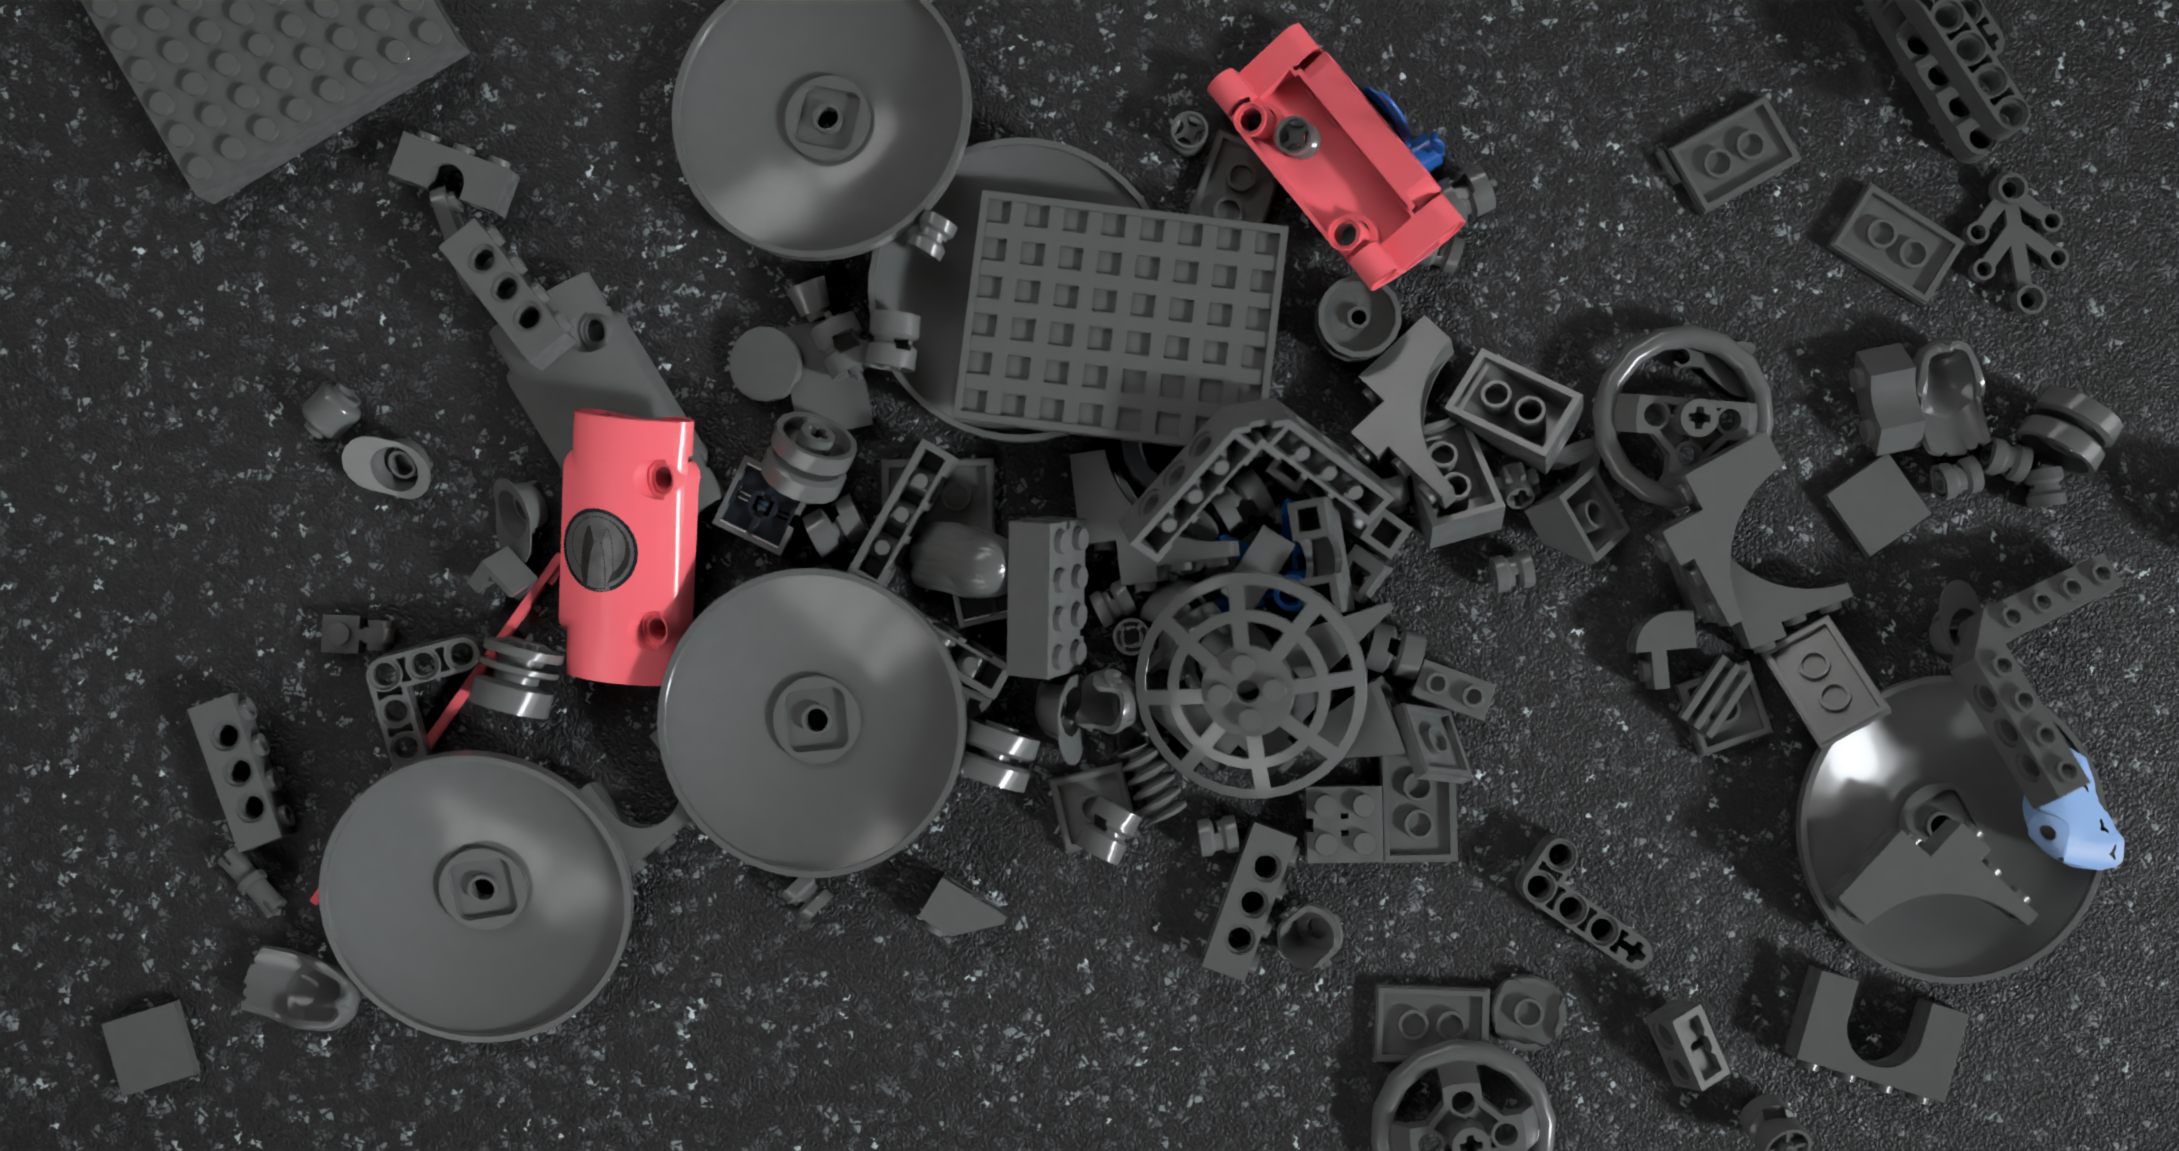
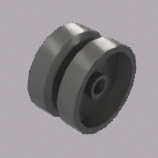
M1350 275L1336 281L1324 293L1313 315V333L1319 347L1331 359L1344 364H1364L1376 359L1395 340L1401 326V306L1395 292L1387 284L1371 291L1358 275ZM1355 314L1362 318L1360 325L1355 324L1351 319Z
M2049 386L2043 389L2034 403L2033 410L2036 415L2025 417L2016 431L2015 438L2019 444L2031 447L2034 453L2033 456L2052 467L2062 466L2064 472L2087 477L2093 476L2103 461L2105 453L2102 448L2112 447L2124 425L2116 414L2098 401L2074 390Z
M809 412L783 414L777 420L773 430L771 445L767 448L761 464V474L770 486L785 496L809 504H825L836 500L840 495L846 481V472L851 467L857 452V443L849 431L824 416Z
M966 716L967 731L965 743L975 746L976 750L965 748L958 774L992 786L1024 793L1030 772L1025 767L1011 762L1010 759L1013 758L1026 762L1035 760L1041 741L1020 733L1016 728L991 720L983 721Z

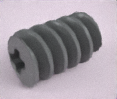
M1151 741L1116 754L1117 758H1129V762L1121 769L1122 772L1135 773V776L1127 782L1128 787L1140 786L1141 788L1133 796V800H1145L1147 803L1138 811L1139 815L1151 814L1152 819L1144 826L1172 817L1187 805L1184 799H1173L1181 792V787L1178 785L1168 786L1176 775L1173 771L1162 772L1169 762L1164 757H1156L1160 751L1154 743L1151 744Z

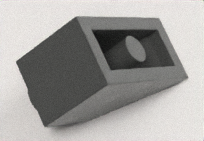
M944 873L918 917L924 920L922 926L931 933L940 937L945 933L951 937L1001 925L1007 919L1009 912Z

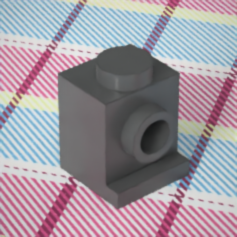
M1355 544L1347 555L1354 604L1358 601L1366 605L1386 576L1391 574L1393 568L1366 548ZM1365 572L1368 578L1362 586H1359L1356 582V577L1359 573Z

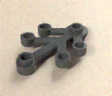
M2005 171L1996 175L1991 180L1988 187L1991 201L1975 222L1966 225L1962 230V239L1966 244L1975 246L1983 243L1989 237V227L2003 211L2004 228L1983 257L1969 265L1968 276L1974 282L1989 280L1995 274V266L2009 249L2015 291L2010 297V305L2018 315L2030 316L2040 312L2045 307L2047 296L2040 286L2032 284L2026 247L2041 257L2042 265L2048 271H2057L2066 267L2070 256L2066 249L2055 247L2022 223L2020 210L2036 220V229L2045 235L2060 230L2064 220L2060 212L2049 210L2027 194L2028 183L2022 175L2013 171ZM2003 185L2010 188V197L2004 195L2002 191ZM2046 216L2053 219V228H2049L2045 224ZM1972 227H1975L1979 230V239H1975L1972 237ZM2052 253H2056L2059 256L2060 262L2058 265L2052 262ZM1978 264H1982L1986 268L1985 276H1981L1977 272ZM2022 295L2026 296L2029 300L2027 308L2021 304L2020 298Z

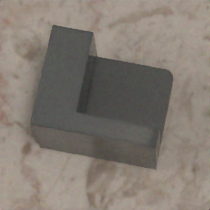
M506 546L481 561L467 583L477 593L496 583L509 597H514L517 601L525 598L539 578Z

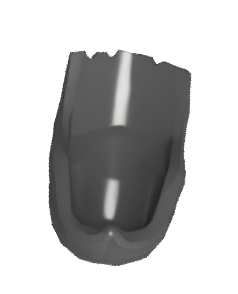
M1951 337L1929 341L1917 350L1912 359L1916 366L1915 383L1920 408L1926 418L1922 443L1930 455L1941 456L1944 454L1946 457L1966 455L1968 449L1974 450L1978 447V444L1985 446L1992 442L1984 413V394L1986 388L1984 376L1974 352L1967 343Z
M927 521L922 526V531L917 535V539L911 542L909 546L912 581L915 585L922 588L943 591L967 599L992 598L1007 594L1009 540L990 531L961 523Z
M263 945L255 955L254 963L250 964L244 979L247 987L244 989L243 995L246 999L241 1001V1010L271 1018L296 1029L334 1031L344 1027L356 1016L360 1003V990L341 967L287 948Z

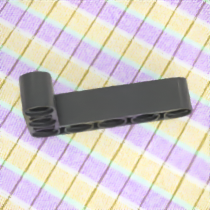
M468 633L458 634L389 652L379 656L368 666L366 678L393 769L424 756L433 755L413 685L461 673L473 668L478 662L479 656L483 653L482 644L474 635ZM458 643H466L471 646L474 653L473 659L466 662L458 660L454 655V646ZM417 654H430L435 660L434 670L429 672L420 670L415 661ZM379 664H391L396 670V679L392 682L383 681L377 673ZM389 701H402L407 707V715L403 718L392 716L388 710ZM407 736L413 738L418 744V751L414 754L404 753L399 747L400 738Z

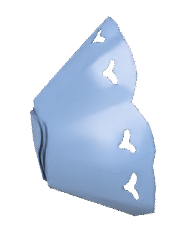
M2071 749L2091 782L2086 785L2088 791L2081 787L2060 799L2036 809L2032 808L2024 795L2022 808L2028 827V835L2050 857L2071 867L2099 871L2117 867L2123 861L2124 838L2117 831L2109 814L2099 803L2095 782L2087 758ZM2100 819L2103 822V826L2108 830V833L2106 831H2101ZM2047 825L2053 828L2056 832L2055 839L2047 840L2041 832V826ZM2114 845H2116V849L2114 852L2115 860L2112 856L2109 855L2110 852L2113 850Z

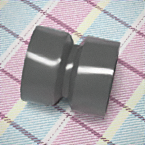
M872 310L869 333L874 337V340L867 343L865 365L886 371L915 372L917 349L912 346V342L919 339L921 317L901 311Z
M849 492L831 501L829 509L825 510L819 507L802 516L807 533L824 560L843 551L844 543L848 542L854 545L864 540L870 531L857 503Z
M1379 622L1368 633L1365 642L1363 657L1366 669L1380 673L1390 669L1392 676L1414 682L1425 654L1427 635L1407 629L1397 633L1396 626ZM1389 646L1394 647L1392 654L1387 652Z
M1098 795L1089 813L1092 821L1083 825L1074 843L1087 852L1109 863L1118 865L1127 849V844L1124 840L1126 837L1134 835L1142 816L1115 801Z

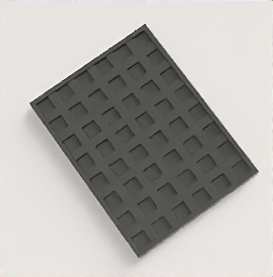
M982 190L953 419L1184 448L1221 406L1269 399L1289 226ZM1263 449L1258 452L1257 457L1262 456Z

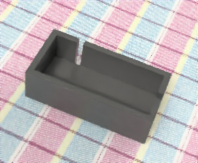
M1040 516L1009 521L1007 675L1048 680L1083 669L1087 649L1084 643V635H1080V629L1084 628L1087 620V608L1084 605V590L1088 582V571L1085 567V549L1089 542L1086 518Z

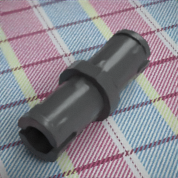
M236 846L223 854L226 859L223 857L218 859L217 863L238 884L237 890L242 895L247 894L261 909L266 918L277 914L281 910L278 907L279 905L284 907L287 904V900L266 880V872L263 869L257 870L242 852L238 853Z

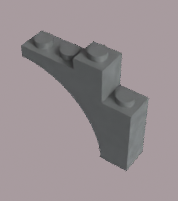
M1424 315L1358 376L1362 387L1360 394L1375 410L1351 431L1355 442L1353 450L1366 464L1373 461L1380 469H1383L1390 462L1391 466L1401 477L1406 479L1410 476L1419 484L1416 489L1430 504L1437 501L1446 509L1456 500L1453 486L1439 471L1428 452L1424 433V418L1432 385L1442 367L1454 354L1451 338Z
M1767 431L1752 433L1673 476L1677 483L1675 492L1684 506H1689L1691 510L1651 532L1655 539L1652 545L1659 559L1664 563L1667 561L1669 566L1686 564L1687 568L1684 569V574L1690 585L1694 589L1698 588L1705 600L1702 603L1705 614L1711 622H1717L1720 626L1731 627L1744 620L1733 592L1730 570L1731 546L1738 520L1756 489L1778 468L1784 466Z
M1102 449L1070 454L1077 518H1086V529L1089 534L1088 545H1093L1094 551L1117 549L1122 586L1134 585L1135 592L1158 589L1157 582L1169 581L1167 565H1169V572L1192 570L1191 562L1205 561L1206 568L1229 565V557L1240 556L1238 541H1208L1180 533L1172 542L1173 547L1158 563L1129 544L1118 522L1138 500L1124 476L1118 458V451Z
M1730 558L1733 592L1744 620L1731 626L1739 649H1753L1754 654L1777 647L1775 640L1787 637L1784 627L1806 621V613L1817 609L1820 614L1842 608L1841 601L1853 597L1848 583H1834L1813 589L1786 587L1759 578ZM1686 564L1670 566L1685 610H1693L1694 619L1701 618L1703 623L1711 622L1703 610L1702 603L1705 600L1698 588L1694 589L1690 585L1684 574V569L1687 568Z
M1334 689L1331 690L1330 702L1337 695V692ZM1318 692L1297 694L1290 714L1306 726L1311 722L1307 716L1317 707ZM1203 704L1182 705L1188 722L1201 737L1213 720L1208 715ZM1149 705L1151 715L1190 750L1193 745L1179 729L1171 712L1170 705ZM1279 726L1272 732L1262 735L1265 756L1280 752L1292 745L1293 743L1287 739L1290 733ZM1227 731L1213 746L1220 751L1237 756L1233 750L1239 745L1249 755L1246 737L1237 736ZM1208 756L1201 760L1211 772L1217 767L1221 771L1227 767V765L1217 762ZM1296 757L1279 765L1267 767L1268 774L1273 776L1277 771L1282 775L1295 762Z
M1946 819L1925 843L1907 828L1901 830L1887 826L1825 893L1853 921L1866 926L1881 913L1899 903L1934 894L1972 896L1997 909L2009 920L2029 926L2039 915L2028 905L2031 899L2022 890L2014 885L2009 887L1999 878L2002 872L1993 863L1984 858L1991 850L1981 840L1984 834L1967 820L1959 822Z

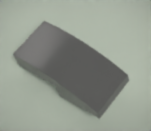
M1262 525L1231 572L1264 571L1278 574L1295 544L1267 526ZM1244 585L1246 609H1255L1268 590V587ZM1228 587L1221 588L1219 593L1229 599Z

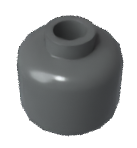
M336 383L335 386L330 384L321 385L302 406V414L306 420L304 427L318 439H323L324 437L333 440L341 439L359 421L361 417L359 405L361 402L350 389L340 383Z

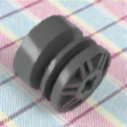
M485 636L482 646L499 652L498 657L489 655L479 656L478 661L493 668L494 673L493 675H474L468 701L504 713L535 719H548L554 694L539 687L540 680H558L560 674L543 667L544 664L560 666L563 664L565 656L552 651L544 644L512 636Z

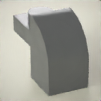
M1677 610L1653 613L1638 621L1631 630L1627 640L1626 652H1642V659L1638 661V676L1640 681L1645 683V689L1670 688L1667 650L1697 648L1694 611Z

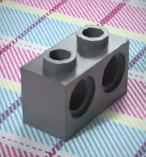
M1423 659L1414 682L1409 681L1405 694L1473 719L1484 721L1497 685Z
M1671 1000L1645 1017L1674 1086L1702 1092L1731 1073L1700 1003Z

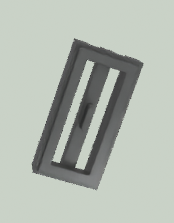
M1719 654L1677 717L1707 738L1713 739L1754 675L1741 669L1742 667L1738 664L1732 663L1726 656ZM1723 667L1728 670L1697 718H1692V713ZM1738 676L1739 679L1737 680V682L1735 683V685L1733 686V688L1731 689V691L1729 692V694L1727 695V697L1725 698V700L1723 701L1715 715L1712 717L1708 725L1704 726V723L1706 722V720L1708 719V717L1710 716V714L1712 713V711L1714 710V708L1716 707V705L1718 704V702L1720 701V699L1722 698V696L1724 695V693L1726 692L1734 678Z

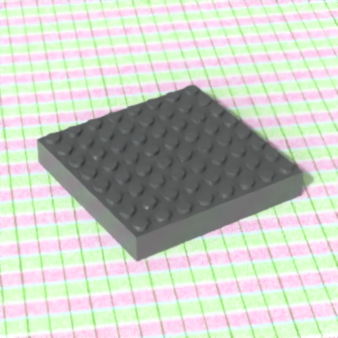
M80 0L196 196L214 205L471 53L440 0Z

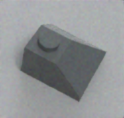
M1595 466L1588 468L1545 493L1524 510L1531 527L1536 531L1543 544L1590 565L1597 563L1631 531Z

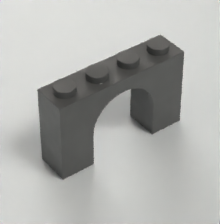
M657 729L649 737L660 750ZM598 781L588 783L580 790L595 804L617 835L626 855L631 877L648 865L644 858L654 850L660 855L675 844L678 840L674 835L684 827L691 831L697 826L679 801L673 813L665 821L649 825L635 822L623 814Z
M1809 964L1784 1052L1796 1058L1795 1065L1818 1072L1820 1066L1833 1070L1832 1076L1855 1083L1856 1077L1869 1080V1087L1889 1094L1892 1093L1893 1088L1906 1091L1905 1098L1928 1105L1930 1099L1944 1103L1970 1014L1951 1006L1917 997L1909 1029L1902 1045L1885 1058L1877 1060L1861 1059L1852 1049L1847 1035V1022L1859 981L1849 976Z

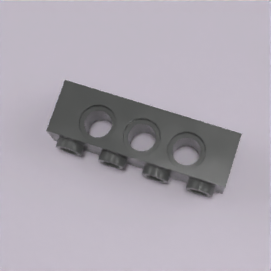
M473 218L442 243L439 248L525 359L543 371L577 343L576 339L569 332L574 326L559 309L554 312L546 303L551 299L547 291L536 280L531 283L524 275L529 270L524 262L514 252L509 255L502 247L507 242L502 234L492 224L485 227L477 219ZM494 257L493 265L489 269L483 270L485 262L489 258ZM517 285L514 296L506 299L508 289ZM539 314L538 323L534 327L528 328L529 319L533 315Z
M246 692L230 693L187 709L238 853L252 850L296 834L293 826L295 825V815L291 807L285 804L281 793L283 787L281 776L276 769L272 768L268 757L270 753L268 740L258 729L255 720L257 718V710L253 701L247 697ZM231 726L235 727L238 732V739L235 744H232L228 739V730ZM244 761L248 763L251 769L250 777L247 780L241 775L240 771ZM256 797L260 798L264 805L261 815H258L253 808V802Z
M1251 819L1200 958L1202 967L1245 982L1248 973L1254 975L1261 957V953L1256 951L1261 937L1268 938L1274 922V917L1269 916L1274 901L1280 903L1286 890L1287 881L1282 880L1287 866H1294L1300 851V846L1295 844L1297 837L1294 834ZM1264 855L1273 857L1275 866L1269 874L1261 875L1255 872V862L1259 857ZM1255 891L1261 894L1262 902L1257 909L1246 910L1242 907L1241 901L1246 893ZM1242 927L1248 930L1249 937L1243 945L1235 946L1228 941L1229 933L1233 929Z

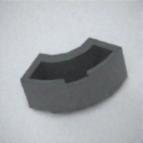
M1901 343L1857 351L1855 366L1849 371V381L1853 390L1856 391L1861 417L1859 423L1860 436L1863 442L1870 443L1876 456L1921 447L1926 418L1920 408L1916 392V366Z

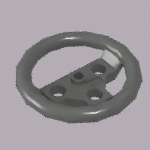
M1693 324L1658 328L1625 346L1602 375L1592 408L1595 447L1612 478L1639 500L1673 510L1690 508L1689 506H1684L1675 492L1677 483L1673 476L1708 458L1727 440L1739 441L1752 433L1767 431L1770 437L1774 426L1771 388L1755 357L1727 334ZM1693 348L1716 355L1733 369L1748 396V403L1700 398L1624 394L1621 392L1623 385L1641 363L1662 351ZM1651 404L1657 405L1661 411L1659 422L1653 426L1649 425L1644 418V412ZM1728 409L1734 414L1735 423L1729 431H1724L1720 427L1719 417L1723 411ZM1689 413L1692 415L1691 421L1688 419ZM1617 431L1646 433L1650 435L1665 454L1663 474L1659 481L1651 480L1630 463L1618 440ZM1685 445H1689L1694 451V460L1688 466H1683L1678 460V452Z
M1448 1039L1416 1050L1389 1073L1373 1104L1370 1143L1373 1151H1553L1556 1117L1545 1084L1520 1056L1488 1041ZM1476 1064H1484L1505 1074L1522 1092L1527 1103L1520 1108L1500 1110L1482 1097L1481 1083ZM1436 1069L1441 1100L1424 1121L1409 1123L1395 1120V1113L1407 1089L1428 1071ZM1460 1091H1467L1472 1094L1471 1102L1464 1108H1457L1452 1105L1454 1095ZM1506 1123L1513 1125L1514 1133L1509 1139L1499 1140L1495 1137V1131L1500 1125ZM1425 1134L1438 1136V1143L1431 1150H1423L1418 1147L1420 1138Z

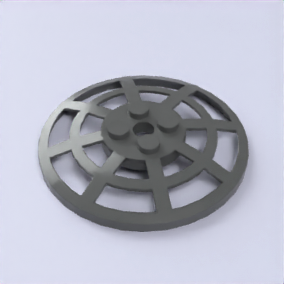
M1233 571L1214 575L1193 584L1177 595L1158 614L1146 633L1139 652L1135 675L1136 699L1141 719L1152 742L1162 756L1182 775L1199 786L1219 794L1242 799H1267L1288 795L1310 786L1327 775L1343 759L1354 743L1364 719L1368 697L1367 670L1363 652L1352 628L1342 614L1324 596L1304 583L1280 574L1264 571ZM1244 585H1257L1278 589L1299 598L1307 604L1293 622L1271 612L1246 609ZM1228 587L1230 611L1208 618L1196 626L1190 633L1173 618L1182 607L1195 598L1213 590ZM1319 614L1331 624L1341 638L1349 655L1352 670L1328 673L1327 665L1320 650L1305 633ZM1247 622L1266 624L1279 629L1284 634L1273 648L1259 643L1249 642ZM1231 624L1233 645L1223 649L1216 656L1199 642L1203 636L1212 630ZM1163 630L1179 645L1170 665L1167 682L1168 689H1146L1149 657L1157 637ZM1296 643L1302 647L1309 657L1316 676L1294 677L1291 667L1284 658ZM1189 654L1205 667L1206 671L1204 672L1200 688L1179 689L1181 669ZM1244 680L1253 681L1259 688V695L1254 699L1242 697L1238 691V684ZM1355 686L1352 717L1343 739L1337 746L1318 733L1322 729L1328 714L1331 690ZM1318 692L1317 709L1308 727L1292 716L1290 712L1297 694ZM1203 704L1208 715L1213 720L1201 737L1188 722L1182 705ZM1149 705H1170L1171 712L1179 729L1193 745L1182 760L1171 752L1159 735L1151 717ZM1279 726L1298 739L1286 749L1265 756L1262 735L1272 732ZM1227 731L1237 736L1246 737L1249 757L1230 755L1213 746ZM1308 746L1327 758L1318 768L1303 778L1283 786L1271 788L1267 767L1289 761L1303 752ZM1205 756L1227 766L1251 769L1255 789H1241L1222 785L1201 776L1193 770Z

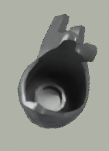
M1178 579L1177 581L1162 583L1147 599L1139 613V617L1152 625L1158 614L1177 595L1196 582ZM1199 596L1182 607L1173 618L1190 633L1196 626L1208 618L1222 612L1213 601L1206 602L1202 596ZM1228 625L1216 629L1227 637L1232 633ZM1162 630L1158 636L1159 648L1149 658L1147 673L1151 675L1158 671L1161 682L1166 684L1168 682L1170 665L1179 645ZM1188 654L1181 669L1180 682L1184 680L1189 688H1200L1201 682L1196 673L1195 659Z

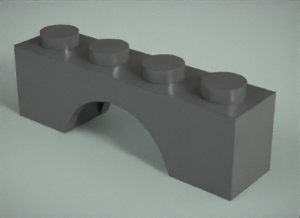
M1274 457L1263 472L1265 477L1271 478L1275 484L1299 501L1328 497L1320 485L1309 477L1306 480L1303 479L1295 467L1283 458L1277 460ZM1338 499L1343 532L1382 560H1391L1413 528L1387 509H1384L1368 526L1354 516L1348 506Z

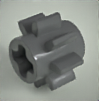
M1522 462L1503 466L1499 472V477H1494L1503 501L1507 502L1511 509H1522L1531 505L1535 495L1542 492L1536 468L1533 467L1527 470Z

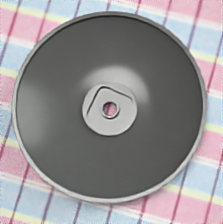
M725 0L706 20L691 42L676 79L671 117L676 155L682 173L700 204L720 225L735 237L752 247L783 258L802 261L844 259L874 250L896 239L918 223L925 209L931 210L942 197L956 174L968 142L972 116L971 83L959 44L948 24L928 0ZM825 113H837L838 120L833 127L825 129L820 126V119Z
M1024 137L995 139L966 147L953 180L942 197L931 209V211L943 216L958 227L953 239L947 240L946 244L942 243L945 254L940 262H936L921 255L906 244L912 232H921L919 229L920 221L896 239L874 249L868 279L870 317L872 310H894L921 317L919 339L912 342V346L917 349L915 372H892L906 391L920 405L945 423L963 432L1001 442H1040L1070 435L1067 433L953 419L982 190L1151 209L1140 193L1114 168L1076 147L1057 141Z
M815 567L777 571L753 578L720 596L694 620L678 642L667 665L658 700L657 729L662 762L673 791L686 813L714 843L736 858L768 872L801 878H828L867 869L888 859L906 847L930 824L947 800L958 776L965 750L967 719L963 687L956 665L938 632L924 615L896 592L874 580L837 569ZM812 709H820L826 713L828 722L824 729H815L809 724L808 715Z
M1952 675L1914 678L1880 690L1879 692L1890 707L1891 713L1822 749L1818 746L1808 764L1801 784L1796 810V844L1801 869L1814 901L1827 921L1852 947L1878 964L1912 978L1934 983L1971 984L2004 977L2030 966L2057 947L2077 926L2097 892L2104 870L2081 869L2066 865L2050 857L2029 837L2022 808L2024 793ZM2044 705L2069 748L2087 758L2095 782L2099 803L2107 812L2104 791L2090 756L2066 723ZM1941 815L1945 819L1959 822L1967 820L1984 834L1981 840L1991 848L1984 858L1993 863L2002 872L1999 878L2009 887L2011 885L2016 886L2031 899L2028 905L2039 915L2029 926L2009 920L1997 909L1972 896L1934 894L1899 903L1881 913L1866 926L1853 921L1825 893L1887 826L1901 830L1907 828L1925 843L1933 834L1931 830L1932 820ZM2100 819L2101 831H2106L2108 833V830L2103 826V822ZM2047 825L2041 826V832L2047 840L2055 839L2056 832L2053 828Z
M473 750L442 752L410 761L386 773L362 792L340 818L330 836L320 867L318 890L322 924L333 953L347 976L367 998L392 1017L425 1033L450 1040L476 1043L512 1041L547 1031L563 1023L582 1010L606 985L618 965L631 930L633 917L631 872L624 850L607 819L595 804L564 778L533 762L507 754ZM479 879L490 881L494 886V892L491 894L481 893L476 888L475 881Z

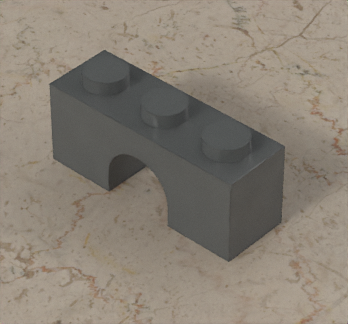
M421 130L418 131L417 136L403 131L388 172L389 175L402 183L429 192L438 188L441 179L448 173L461 172L464 178V186L459 199L470 207L504 219L506 218L520 180V176L510 169L511 163L489 155L487 161L475 157V150L458 143H454L452 148L439 144L441 140L439 137Z
M1319 497L1287 503L1292 540L1300 543L1306 560V575L1299 582L1304 583L1324 596L1340 613L1355 611L1338 499L1336 497L1333 499ZM1302 601V603H1303V608H1304L1307 603H1305L1304 601Z

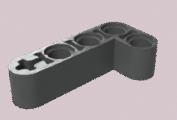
M1557 835L1543 837L1517 873L1515 878L1517 892L1523 898L1625 967L1630 969L1645 967L1652 957L1650 943L1640 934L1564 883L1578 860L1576 846L1571 841ZM1556 844H1562L1565 850L1563 859L1560 862L1552 863L1549 858L1550 849ZM1541 875L1544 881L1542 890L1539 893L1530 894L1528 891L1529 880L1534 876ZM1567 897H1572L1575 902L1574 910L1569 915L1562 916L1559 911L1561 901ZM1598 919H1604L1606 922L1605 932L1601 936L1593 937L1591 933L1592 924ZM1620 938L1632 945L1636 951L1633 955H1630L1626 950L1616 945L1615 942Z

